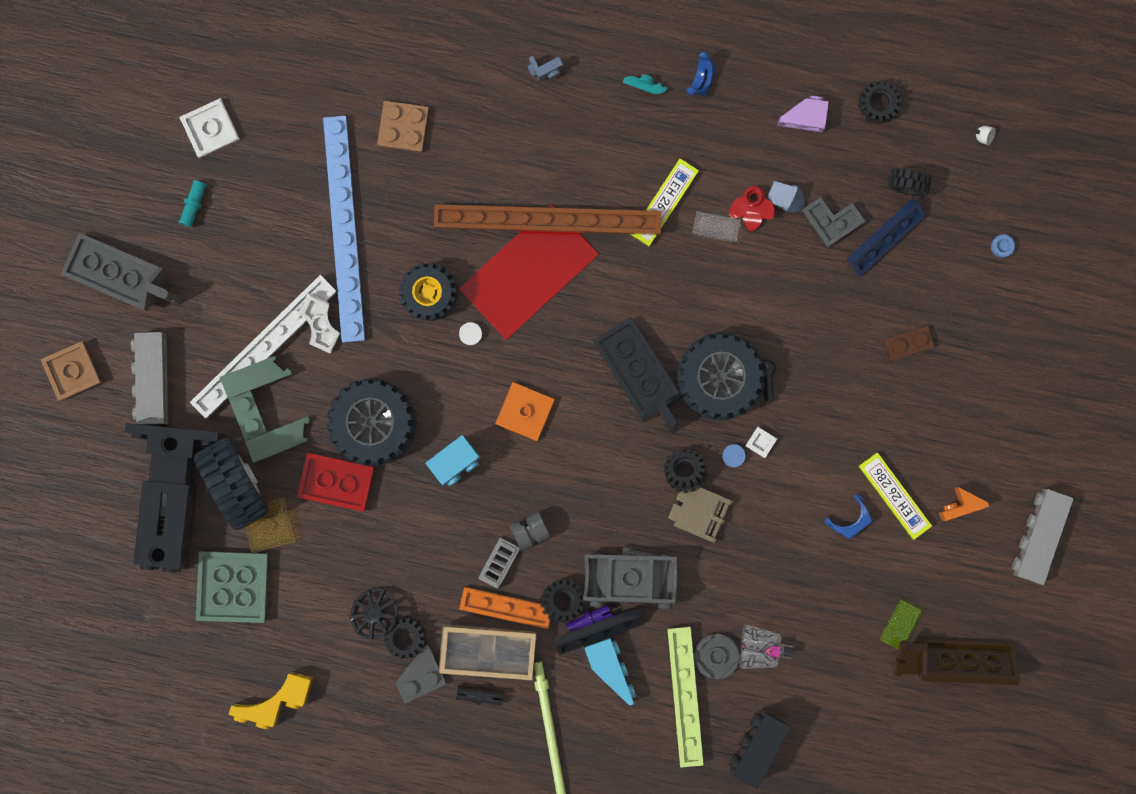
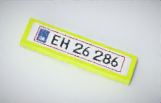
M682 159L678 160L646 209V211H662L661 228L699 172V170ZM630 234L648 247H650L657 236Z
M875 453L858 466L913 540L932 527L878 453Z

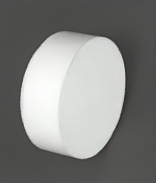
M469 322L460 328L459 337L466 345H476L482 338V331L477 324Z

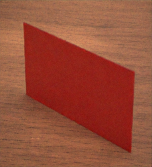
M551 203L547 208H555V207H554V205ZM521 231L465 282L459 290L507 340L599 254L580 233Z

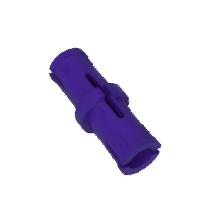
M606 604L604 607L590 613L588 611L585 612L584 616L567 622L566 625L569 632L613 617L608 604Z

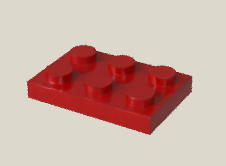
M307 453L297 498L365 512L375 467Z

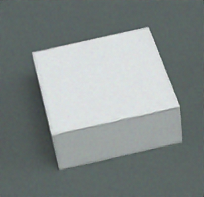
M757 427L745 446L765 458L777 438Z

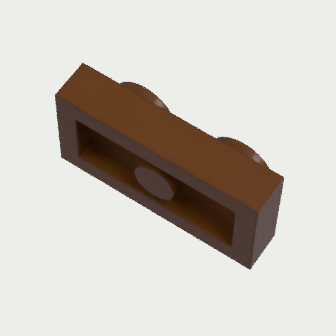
M928 326L883 340L890 361L934 348Z

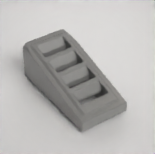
M500 537L478 579L499 589L520 548ZM500 546L512 551V555L510 556L499 550ZM496 554L507 559V564L496 559ZM493 562L503 567V571L501 572L491 567V563ZM487 571L500 576L499 579L496 580L486 574Z

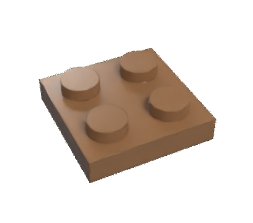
M384 101L377 146L423 153L429 107Z
M84 341L40 359L58 401H63L102 383Z

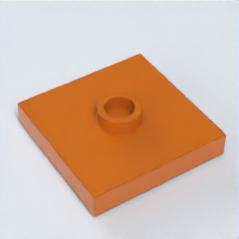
M512 382L495 424L538 441L555 399Z

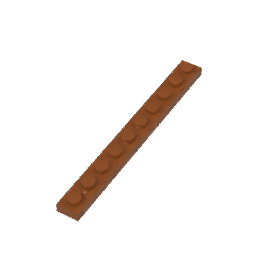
M434 204L433 227L438 229L661 235L662 211Z

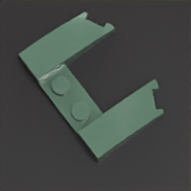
M275 356L220 376L221 383L227 398H229L253 463L308 441L307 437H303L304 423L309 424V416L267 432L251 392L252 389L292 374L288 368L283 371L273 362L276 359Z

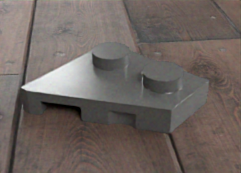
M429 644L423 647L395 683L405 704L447 684L443 674L439 672V665Z

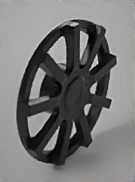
M368 589L354 600L351 616H349L352 626L358 635L365 639L375 640L384 637L392 630L397 621L398 606L396 600L389 592L383 589ZM380 593L374 604L372 594ZM384 595L389 597L391 601L380 607ZM365 597L368 598V607L361 603ZM393 605L394 616L385 614L384 610ZM358 606L364 609L365 613L356 615ZM365 618L363 623L358 627L356 619ZM384 618L393 620L388 629L382 623ZM370 623L369 635H366L362 630ZM375 624L379 625L383 633L374 636Z

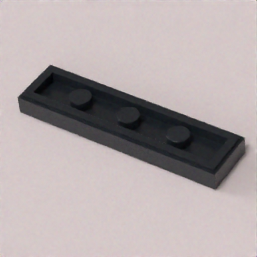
M637 607L552 639L558 654L561 655L644 625L645 623L641 611Z

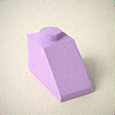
M810 96V99L806 98L781 116L777 126L822 133L825 129L829 102L823 101L822 97Z

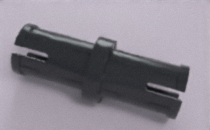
M458 685L456 700L473 701L478 705L488 703L502 706L503 691L486 690L481 686L471 688Z

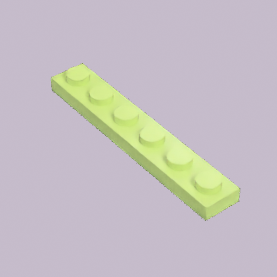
M691 627L667 628L680 767L702 766L703 755Z

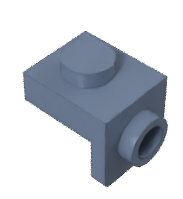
M533 56L528 58L530 64L527 65V68L533 78L537 76L539 82L546 78H549V80L554 79L563 70V63L559 57L538 67Z

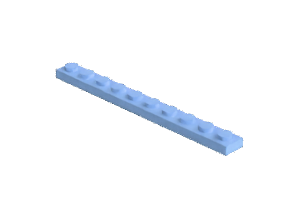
M325 117L323 121L342 343L365 341L347 117Z

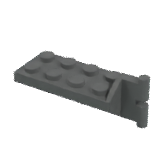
M78 233L61 272V275L144 311H148L159 297L177 305L183 301L181 296L163 289L165 269L81 233Z

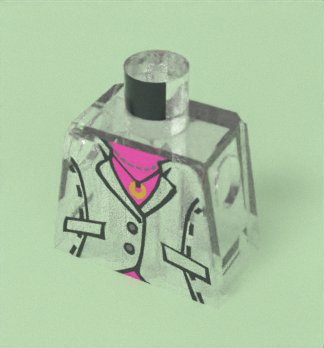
M744 623L738 667L741 669L775 668L778 666L779 658L792 659L793 645L780 644L781 635L779 633Z

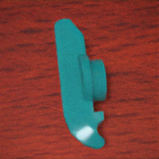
M641 75V78L629 76L623 80L624 84L652 94L659 95L667 90V87H662L660 83L654 84V79L648 75Z

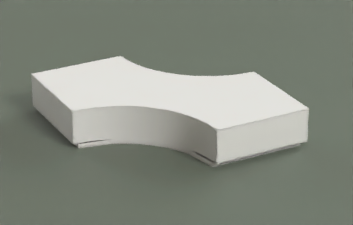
M307 293L298 314L306 319L310 325L311 339L309 344L331 354L340 332L335 330L329 323L327 315L329 302Z

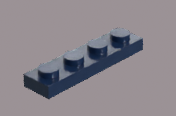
M913 198L909 200L846 259L855 274L861 277L926 216L918 201Z

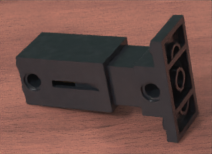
M126 423L125 433H132L131 438L146 439V453L151 454L149 481H142L133 564L140 565L141 570H159V567H163V572H181V569L188 568L194 522L197 486L192 485L194 457L202 450V445L210 446L226 438V434ZM176 439L177 447L174 450L172 448V443ZM161 550L165 553L164 559L160 557Z

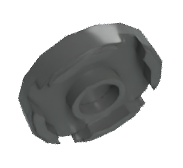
M718 633L707 635L699 641L695 648V665L700 673L707 678L716 680L727 678L734 673L739 664V649L735 642L726 635Z

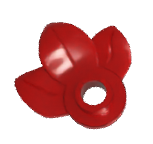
M752 186L744 192L743 197L734 200L729 215L733 219L743 217L745 226L750 232H753L761 225L763 218L773 220L775 209L772 202L766 199L764 190L758 186ZM754 194L759 196L756 202L751 201V197Z

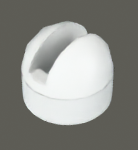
M981 126L978 128L980 134H976V138L980 143L990 145L995 136V128Z

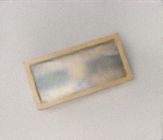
M443 624L439 672L443 674L532 680L536 633L534 631Z

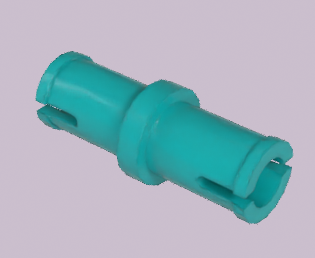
M193 180L188 198H185L183 202L185 206L178 222L179 224L192 228L197 211L202 207L200 203L207 187L206 184Z

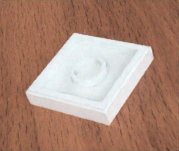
M221 98L180 117L199 159L240 141Z

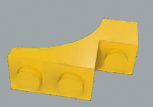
M290 672L282 688L271 699L254 705L235 703L231 706L229 715L234 716V720L247 723L248 720L256 722V726L259 728L269 729V727H274L277 724L283 701L286 702V706L294 709H299V706L303 707L306 705L313 678Z

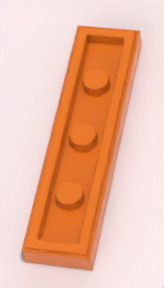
M464 587L460 610L549 629L550 620L547 618L548 615H544L542 612L544 608L540 606V603Z

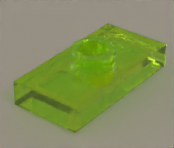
M900 599L879 640L898 650L900 642L907 640L922 610Z

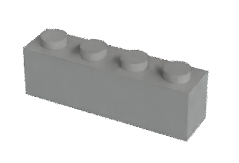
M163 332L134 333V339L131 340V350L135 352V361H132L131 365L132 374L135 375V384L132 385V396L136 398V407H133L132 410L133 420H136V424L139 425L168 424L166 334Z
M1042 489L1041 492L1037 493L1034 500V505H1036L1034 514L1031 513L1027 521L1028 532L1026 536L1023 535L1019 544V548H1021L1020 555L1014 559L1012 564L1014 576L1044 585L1073 501L1072 497L1049 489Z

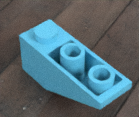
M608 637L584 646L592 670L627 704L633 705L632 698H635L636 694L632 684L627 685L625 676H628V672L624 662L619 663L617 655L621 653L617 642H612L611 638Z

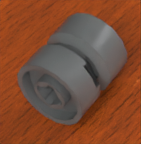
M539 511L527 516L526 521L519 520L510 524L512 533L521 551L532 547L535 541L541 543L551 538Z

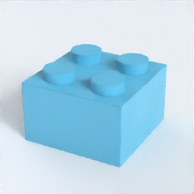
M462 435L427 461L426 465L441 485L448 484L452 486L461 479L460 474L465 470L471 472L480 465L478 460L481 457L467 438Z

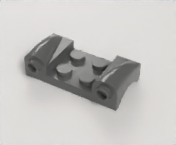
M585 554L583 601L590 602V607H604V603L608 602L658 604V609H672V605H677V557Z

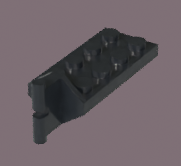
M632 317L593 340L597 350L642 421L645 422L660 415L669 431L672 433L678 430L677 421L669 408L681 400L682 396Z

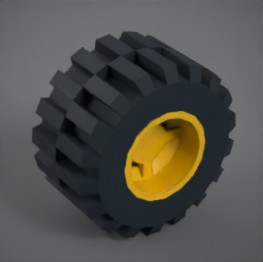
M421 263L417 267L413 266L410 268L411 271L404 274L405 278L400 282L401 290H399L400 301L404 305L405 310L412 316L427 321L439 320L443 316L448 315L451 312L450 310L455 307V301L458 299V286L453 275L445 268L434 263Z

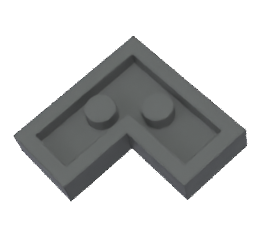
M820 197L801 210L827 248L865 222L853 203L833 215Z

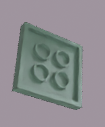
M200 551L198 555L196 621L266 623L269 554Z

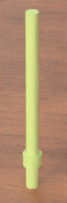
M542 661L535 662L533 664L536 676L534 684L536 691L539 693L556 794H566L547 691L549 689L548 679H545Z

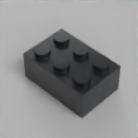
M763 709L759 713L755 712L750 721L752 727L749 733L745 732L739 742L741 748L738 754L734 753L728 763L733 777L757 790L790 729V726L785 721Z

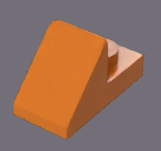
M955 487L960 505L958 506L957 502L943 506L944 510L940 511L939 515L941 521H947L987 508L989 504L983 499L959 487Z

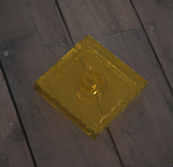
M286 497L266 502L269 508L267 515L245 527L252 553L297 542Z

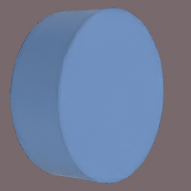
M1005 234L995 237L991 243L992 253L999 258L1008 257L1015 249L1014 240Z
M729 445L723 450L722 459L727 466L738 467L745 460V451L739 445Z

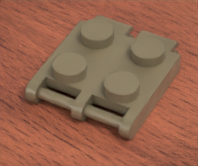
M697 486L694 492L688 489V493H684L683 489H681L676 500L683 502L682 506L673 504L668 519L675 521L673 526L716 544L717 539L715 538L721 524L724 525L725 523L723 519L729 505L732 506L733 501ZM723 502H724L725 505H724L723 510H722V512H721V514H720V517H717V516H718V513H719V511H720V508H721V506H722V504H723ZM715 521H716L717 524H716L715 529H714V531H713V533H712V536H709V535H710V532H711V530H712V527H713V525H714V523H715Z

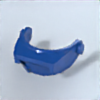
M706 52L699 53V64L691 88L686 90V93L691 96L697 94L707 97L716 67Z
M859 494L853 496L861 506L860 518L854 524L841 527L833 524L828 517L824 519V523L849 540L872 523L867 509L861 502L863 499Z

